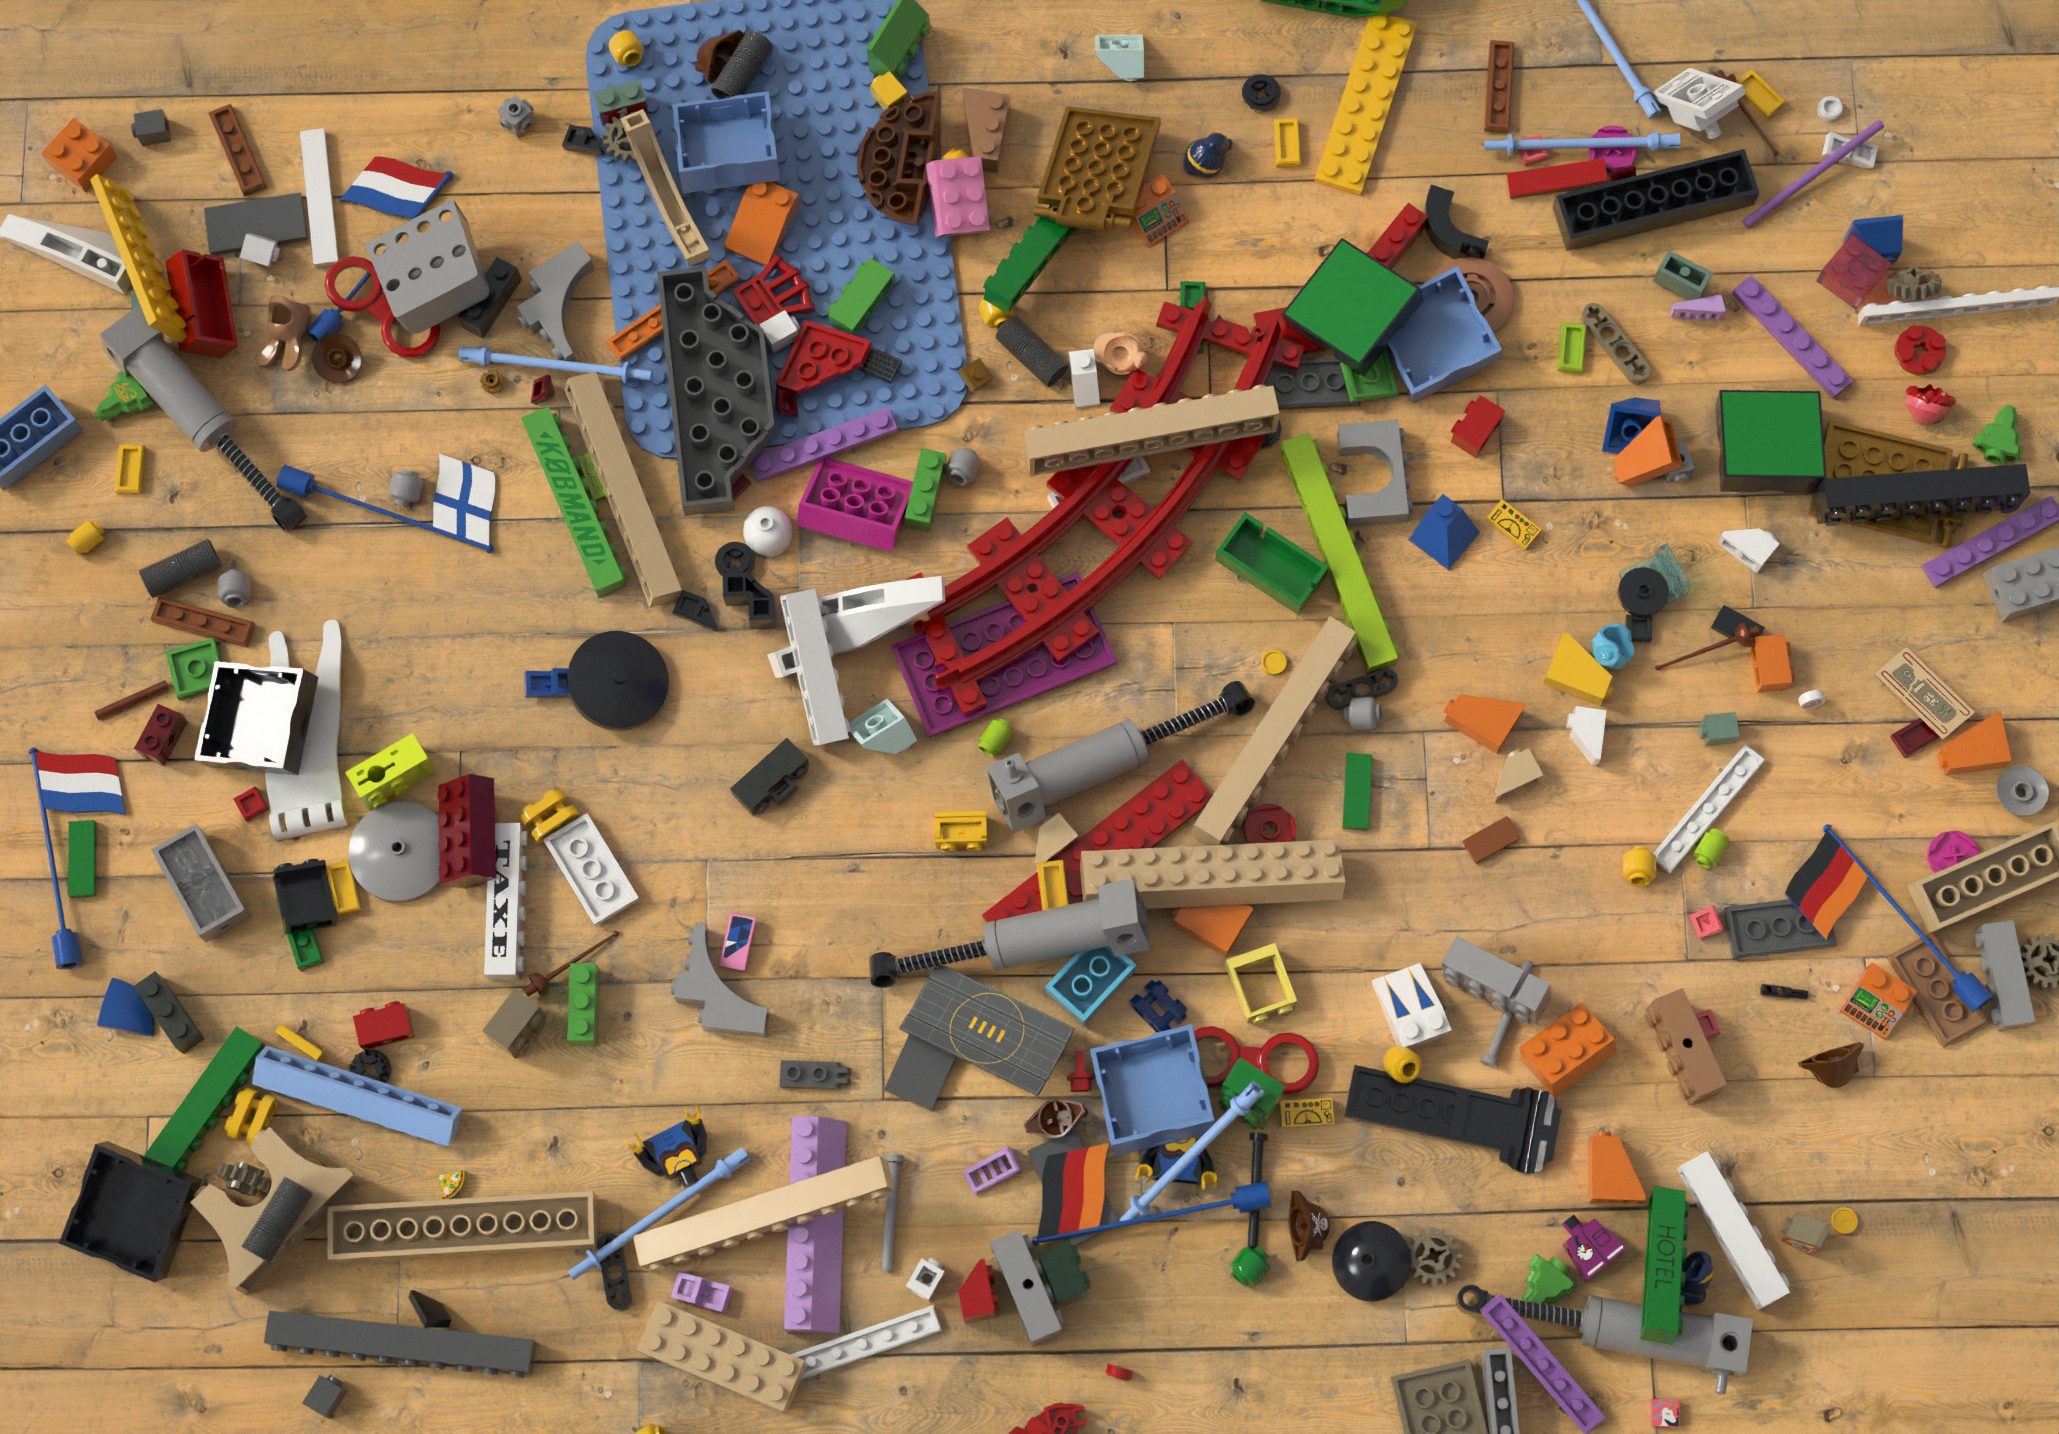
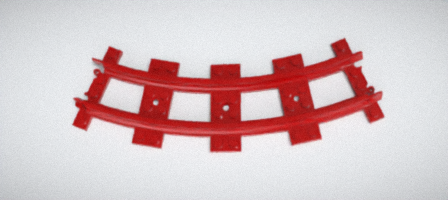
M1206 296L1195 305L1194 310L1164 301L1156 327L1178 333L1168 357L1157 378L1139 369L1132 371L1111 405L1110 411L1119 414L1128 412V410L1136 407L1147 409L1152 408L1158 403H1167L1169 405L1177 403L1181 399L1191 398L1179 390L1196 358L1202 341L1248 356L1234 390L1240 389L1242 391L1251 390L1257 385H1264L1273 364L1297 371L1305 346L1279 338L1281 328L1276 318L1273 321L1268 338L1264 337V328L1260 325L1254 326L1251 334L1247 327L1225 321L1221 315H1217V319L1213 322L1208 321L1207 317L1212 304ZM1256 435L1181 449L1194 456V458L1155 509L1118 480L1135 458L1056 472L1046 482V486L1059 496L1062 501L1023 535L1006 517L968 544V551L980 566L945 586V602L927 611L930 620L925 622L917 620L914 623V632L916 634L923 635L927 631L925 639L936 660L934 663L935 668L937 669L941 666L947 668V670L933 676L938 689L945 690L950 687L963 715L966 716L987 706V702L977 682L1012 664L1042 644L1055 660L1060 663L1096 637L1099 631L1085 613L1108 595L1139 565H1142L1160 580L1193 544L1191 539L1175 527L1197 500L1217 470L1241 481L1264 443L1265 437ZM1116 511H1122L1124 516L1117 518L1114 514ZM1084 517L1118 545L1119 548L1090 575L1067 592L1039 556ZM920 572V573H918V574H916V575H914V576H912V577H909V578H907V579H905V580L918 579V578H924V577H923L922 573ZM1029 585H1036L1037 591L1035 593L1029 592ZM998 587L1026 623L987 647L964 658L944 617Z

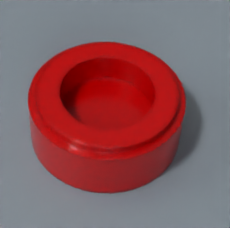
M1107 1364L1105 1373L1115 1378L1130 1381L1133 1370Z

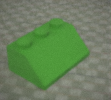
M897 0L867 47L869 71L877 75H884L890 71L896 79L899 76L902 77L906 72L907 62L910 57H915L919 50L920 41L922 38H926L931 30L929 14L915 0Z

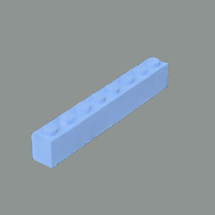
M267 1045L256 1057L252 1084L260 1086L265 1090L276 1091L290 1098L301 1099L315 1106H323L341 1114H348L363 1121H370L388 1129L407 1133L413 1137L433 1141L438 1145L449 1147L458 1134L462 1107Z

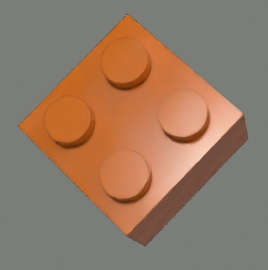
M75 118L66 125L41 153L49 166L84 192L92 185L90 179L96 174L101 176L117 158L110 144Z

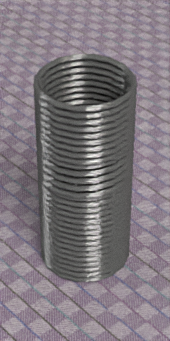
M747 30L711 87L713 95L719 100L744 95L773 49L771 41L757 31Z
M1018 316L1009 318L995 335L996 340L1046 387L1056 384L1066 373L1068 363L1037 336L1027 324L1021 321Z
M206 539L188 547V549H183L180 553H174V555L172 554V556L146 566L144 569H139V574L148 593L154 598L175 589V587L177 588L180 585L182 586V584L191 582V580L199 578V576L208 574L212 570H217V568L222 567V564L211 541Z
M283 1177L284 1179L277 1186L278 1188L273 1193L269 1203H267L268 1205L261 1212V1218H258L254 1224L255 1226H253L243 1245H241L242 1248L268 1263L273 1261L272 1259L276 1256L275 1254H277L281 1244L284 1243L283 1240L289 1234L288 1232H291L290 1230H292L291 1228H293L294 1223L299 1218L298 1216L302 1214L303 1209H305L304 1207H306L307 1202L312 1197L311 1195H313L311 1191L287 1177Z

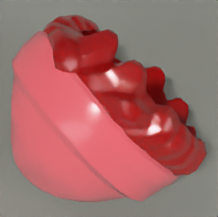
M1928 384L1925 388L1909 386L1906 389L1905 404L1914 421L1920 425H1929L1939 421L1949 414L1952 406L1956 403V399L1953 396L1948 395L1946 392L1943 393L1939 387L1934 389L1932 384Z

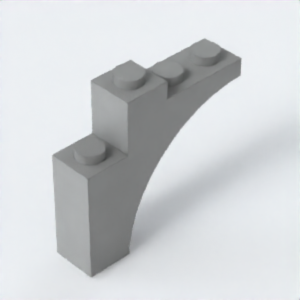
M579 241L529 271L532 280L529 282V285L536 295L517 306L520 313L517 318L523 328L527 329L529 327L533 334L539 332L546 343L550 341L555 347L552 351L558 360L572 362L577 361L566 339V310L578 284L586 275L594 270L591 258Z
M696 922L695 930H690L689 945H692L691 955H687L685 961V970H688V973L678 972L677 979L672 980L671 994L675 995L674 998L677 1003L704 1005V1008L699 1010L698 1023L702 1024V1028L706 1032L766 1038L769 1020L768 1008L743 1000L725 986L714 971L710 960L708 927L706 923Z

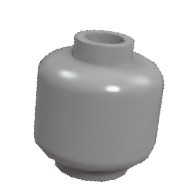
M956 449L952 452L945 467L949 480L958 486L973 483L981 468V460L972 449Z
M400 468L399 472L392 474L388 494L395 498L394 503L409 507L410 502L416 503L420 500L424 484L423 479L419 477L420 473Z
M231 569L223 573L218 579L219 600L231 608L242 607L251 599L250 577L237 569Z
M1354 697L1350 700L1349 706L1344 707L1345 722H1349L1354 730H1373L1377 727L1378 723L1382 722V705L1377 703L1374 697Z

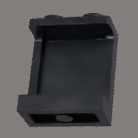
M308 859L302 864L297 865L284 863L273 870V882L285 935L337 925L338 915L336 907L333 906L325 860Z

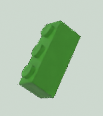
M869 258L866 263H862L858 267L854 280L844 286L841 298L838 302L834 301L828 309L829 324L842 332L857 336L895 284V273L872 258Z
M921 448L905 514L906 528L925 532L931 531L947 465L946 453Z
M570 963L567 1041L571 1046H598L600 969L596 963Z

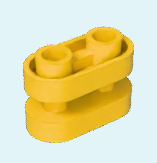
M553 788L543 795L542 800L536 804L530 803L522 809L523 814L520 816V819L526 827H536L531 835L538 844L543 843L544 838L578 819L580 816L574 805L564 806L569 798L563 789L556 790V788ZM555 811L557 812L555 815H553L552 817H550V818L547 819L546 821H543V819H545L546 817H548L549 815H551V814L554 813Z
M246 1088L244 1091H240L235 1100L237 1107L234 1114L228 1117L225 1124L227 1136L240 1140L245 1134L247 1135L246 1143L251 1145L254 1142V1136L260 1130H266L270 1126L278 1106V1098L265 1095L261 1101L258 1100L259 1092L254 1089ZM254 1110H257L252 1124L249 1125Z

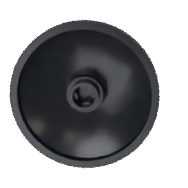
M608 631L592 636L580 645L569 663L566 683L571 702L586 720L604 729L625 731L644 725L658 713L668 693L669 676L662 656L647 640L625 631Z

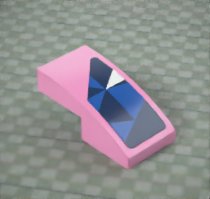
M731 912L719 966L746 970L757 917Z

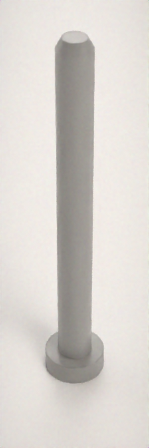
M1527 959L1520 968L1524 970V974L1520 979L1522 983L1526 980L1533 966L1532 961ZM1508 1010L1503 1012L1487 1055L1483 1054L1480 1062L1491 1068L1498 1067L1500 1061L1497 1059L1514 1013Z
M894 1154L886 1155L895 1189L887 1193L882 1271L887 1273L891 1272L893 1264L900 1163H904V1156Z

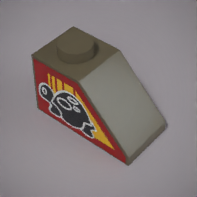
M1796 1213L1791 1219L1788 1217L1785 1219L1780 1230L1784 1233L1781 1241L1811 1255L1821 1248L1832 1224Z

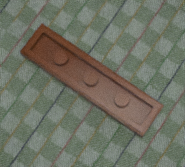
M1490 40L1484 124V131L1509 133L1514 42Z
M231 103L208 112L244 197L267 188Z
M158 597L150 619L157 624L243 647H248L255 627V623L249 620L163 597Z

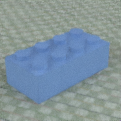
M46 384L0 419V488L3 491L7 490L83 431L76 419Z

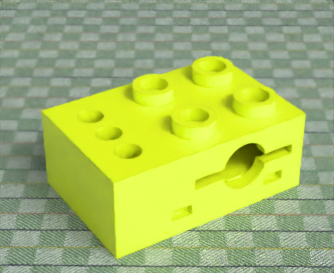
M412 733L345 773L361 800L369 810L388 803V800L396 795L402 796L406 794L411 786L437 771Z

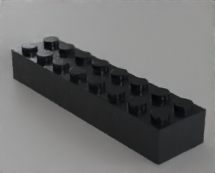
M1745 149L1556 195L1552 208L1566 250L1569 251L1755 204L1759 190Z
M2026 464L1827 478L1823 479L1813 497L1817 524L1825 523L1826 526H1836L1841 522L1862 524L1866 520H1876V522L1882 523L1890 521L1892 518H1901L1903 521H1908L1919 516L1935 519L1947 514H1951L1952 517H1960L1966 515V513L1974 512L1977 515H1986L1992 511L2012 513L2020 507L2031 492Z

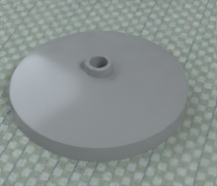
M409 801L386 803L365 815L351 836L348 851L350 867L358 883L372 896L393 903L415 901L436 889L440 884L438 872V815L421 804ZM398 846H402V849L399 852L394 851L398 848Z

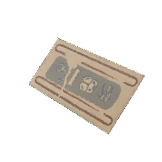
M1908 647L1904 648L1874 673L1942 739L1975 713Z

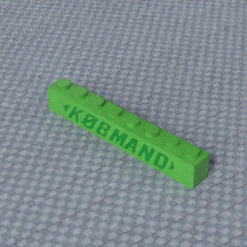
M548 406L521 417L598 598L625 588L624 578L628 577L622 563L619 565L616 563L614 557L618 556L613 541L608 543L605 535L609 534L604 520L598 521L596 513L600 511L594 498L589 500L586 492L590 491L585 477L580 478L577 470L581 468L576 456L570 457L567 449L572 447L567 435L561 436L558 428L562 427L558 414H552Z

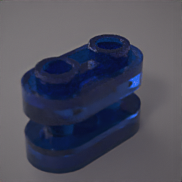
M1150 980L1143 987L1147 993L1144 998L1136 994L1129 1000L1131 1007L1156 1033L1170 1030L1171 1028L1168 1024L1171 1021L1180 1025L1187 1018L1185 1013L1187 1008L1178 999L1174 1001L1167 994L1169 992L1168 988L1160 980L1157 982ZM1154 1002L1165 1012L1162 1017L1151 1007Z

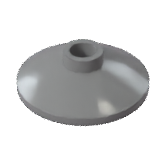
M2015 766L2005 771L1999 778L1996 787L1997 797L2001 805L2008 812L2017 816H2031L2038 813L2046 805L2049 796V788L2044 777L2035 769L2027 766ZM2016 790H2022L2024 797L2017 796Z

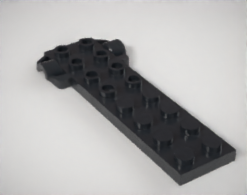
M1354 1065L1344 1118L1500 1151V1162L1508 1165L1514 1171L1534 1174L1541 1172L1546 1162H1552L1562 1109H1557L1556 1097L1554 1098L1548 1091H1538L1530 1087L1513 1089L1510 1098L1418 1078L1409 1083H1400L1388 1075L1386 1071Z

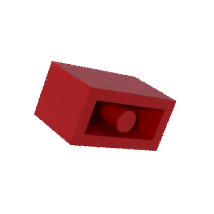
M1481 395L1476 402L1470 401L1464 411L1467 414L1462 421L1458 419L1451 429V433H1453L1451 443L1475 458L1497 429L1505 414L1504 409Z
M400 1001L387 1003L385 1008L375 1010V1008L363 1009L359 1011V1015L353 1016L358 1043L363 1050L415 1038L409 1008L404 1003L400 1004Z

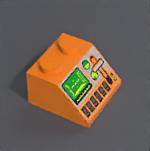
M1163 174L1142 186L1134 216L1125 215L1126 218H1132V226L1148 248L1189 223V219L1176 191Z
M1871 963L1865 968L1839 1012L1885 1040L1906 1011L1917 990L1874 963Z

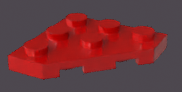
M805 320L775 385L779 389L801 395L863 367L873 344L871 340Z

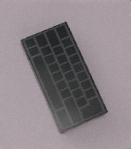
M872 347L863 367L858 368V370L892 384L902 365V360Z

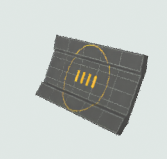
M941 965L938 968H933L912 1009L899 1027L900 1030L1036 1096L1044 1088L1075 1030L1074 1027Z

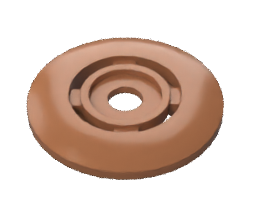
M1463 257L1443 265L1433 278L1458 266L1462 275L1466 277L1465 280L1470 290L1478 296V300L1475 303L1477 309L1482 314L1488 308V305H1491L1492 309L1483 317L1487 320L1493 333L1499 330L1508 320L1514 302L1512 285L1506 274L1492 262L1475 257Z

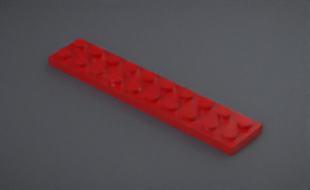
M1183 759L1052 860H1063L1069 905L1083 902L1080 875L1081 851L1153 848L1206 807L1213 795ZM1038 872L982 914V918L986 923L1042 911Z

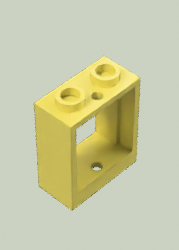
M1275 943L1226 960L1225 966L1247 1023L1253 1021L1254 1024H1258L1268 1020V1015L1277 1012L1278 1015H1284L1293 1011L1292 1007L1296 1006L1297 999ZM1271 960L1286 1000L1251 1012L1237 972Z

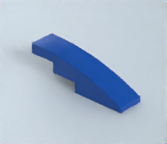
M552 668L551 671H525V698L569 697L566 683L568 668Z

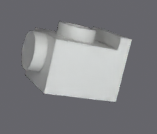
M921 1258L906 1284V1289L930 1302L945 1276V1271L941 1270L943 1265L932 1258H929L928 1261ZM926 1274L932 1276V1281L929 1284L922 1281L923 1276Z

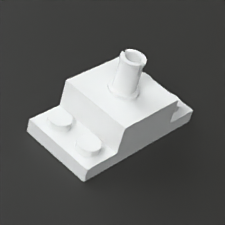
M1688 68L1653 91L1652 97L1656 102L1668 107L1674 123L1697 131L1704 129L1706 137L1713 139L1722 133L1717 120L1738 107V99L1745 95L1746 92L1743 85Z

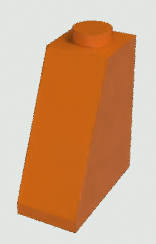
M1662 416L1656 417L1613 459L1615 466L1613 470L1614 476L1620 484L1632 487L1683 467L1672 420Z
M1460 694L1456 701L1451 699L1446 706L1444 712L1447 715L1444 722L1497 754L1526 705L1519 702Z
M2001 712L1994 713L1943 746L1940 753H1938V763L1940 768H1943L1945 775L2005 768L2012 761Z
M1246 905L1178 907L1174 909L1171 916L1174 917V927L1227 957L1252 916L1254 908Z
M1595 1132V1135L1588 1139L1589 1203L1643 1204L1646 1201L1645 1192L1619 1137L1611 1136V1132Z

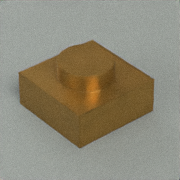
M980 358L958 371L971 392L988 384L993 379Z

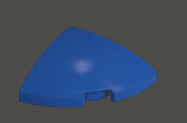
M116 978L111 979L103 1000L97 1026L153 1037V1014L131 984Z

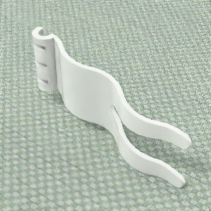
M328 620L323 625V645L315 674L318 676V682L299 775L265 773L271 811L269 820L275 841L348 826L343 811L344 800L337 758L341 719L342 636L340 625L336 620ZM275 631L270 634L268 639L271 655L270 667L290 668V657L285 637L282 632ZM332 809L334 818L332 822H329L327 810ZM303 815H309L311 826H305ZM285 819L288 831L282 832L280 820Z

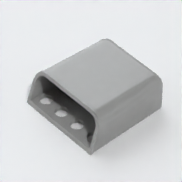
M454 199L364 244L393 315L409 333H421L483 301L490 293L470 226ZM452 212V216L448 221H441L444 213ZM425 223H429L430 228L428 231L420 233V227ZM409 235L405 243H397L400 236ZM387 246L384 254L376 255V250L379 247Z

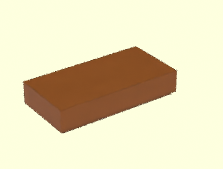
M1506 816L1466 838L1462 843L1474 863L1477 864L1518 841L1520 836Z

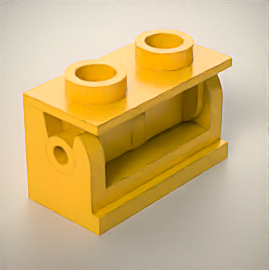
M986 811L935 812L936 848H941L942 851H955L958 847H967L969 851L982 850V847H987Z

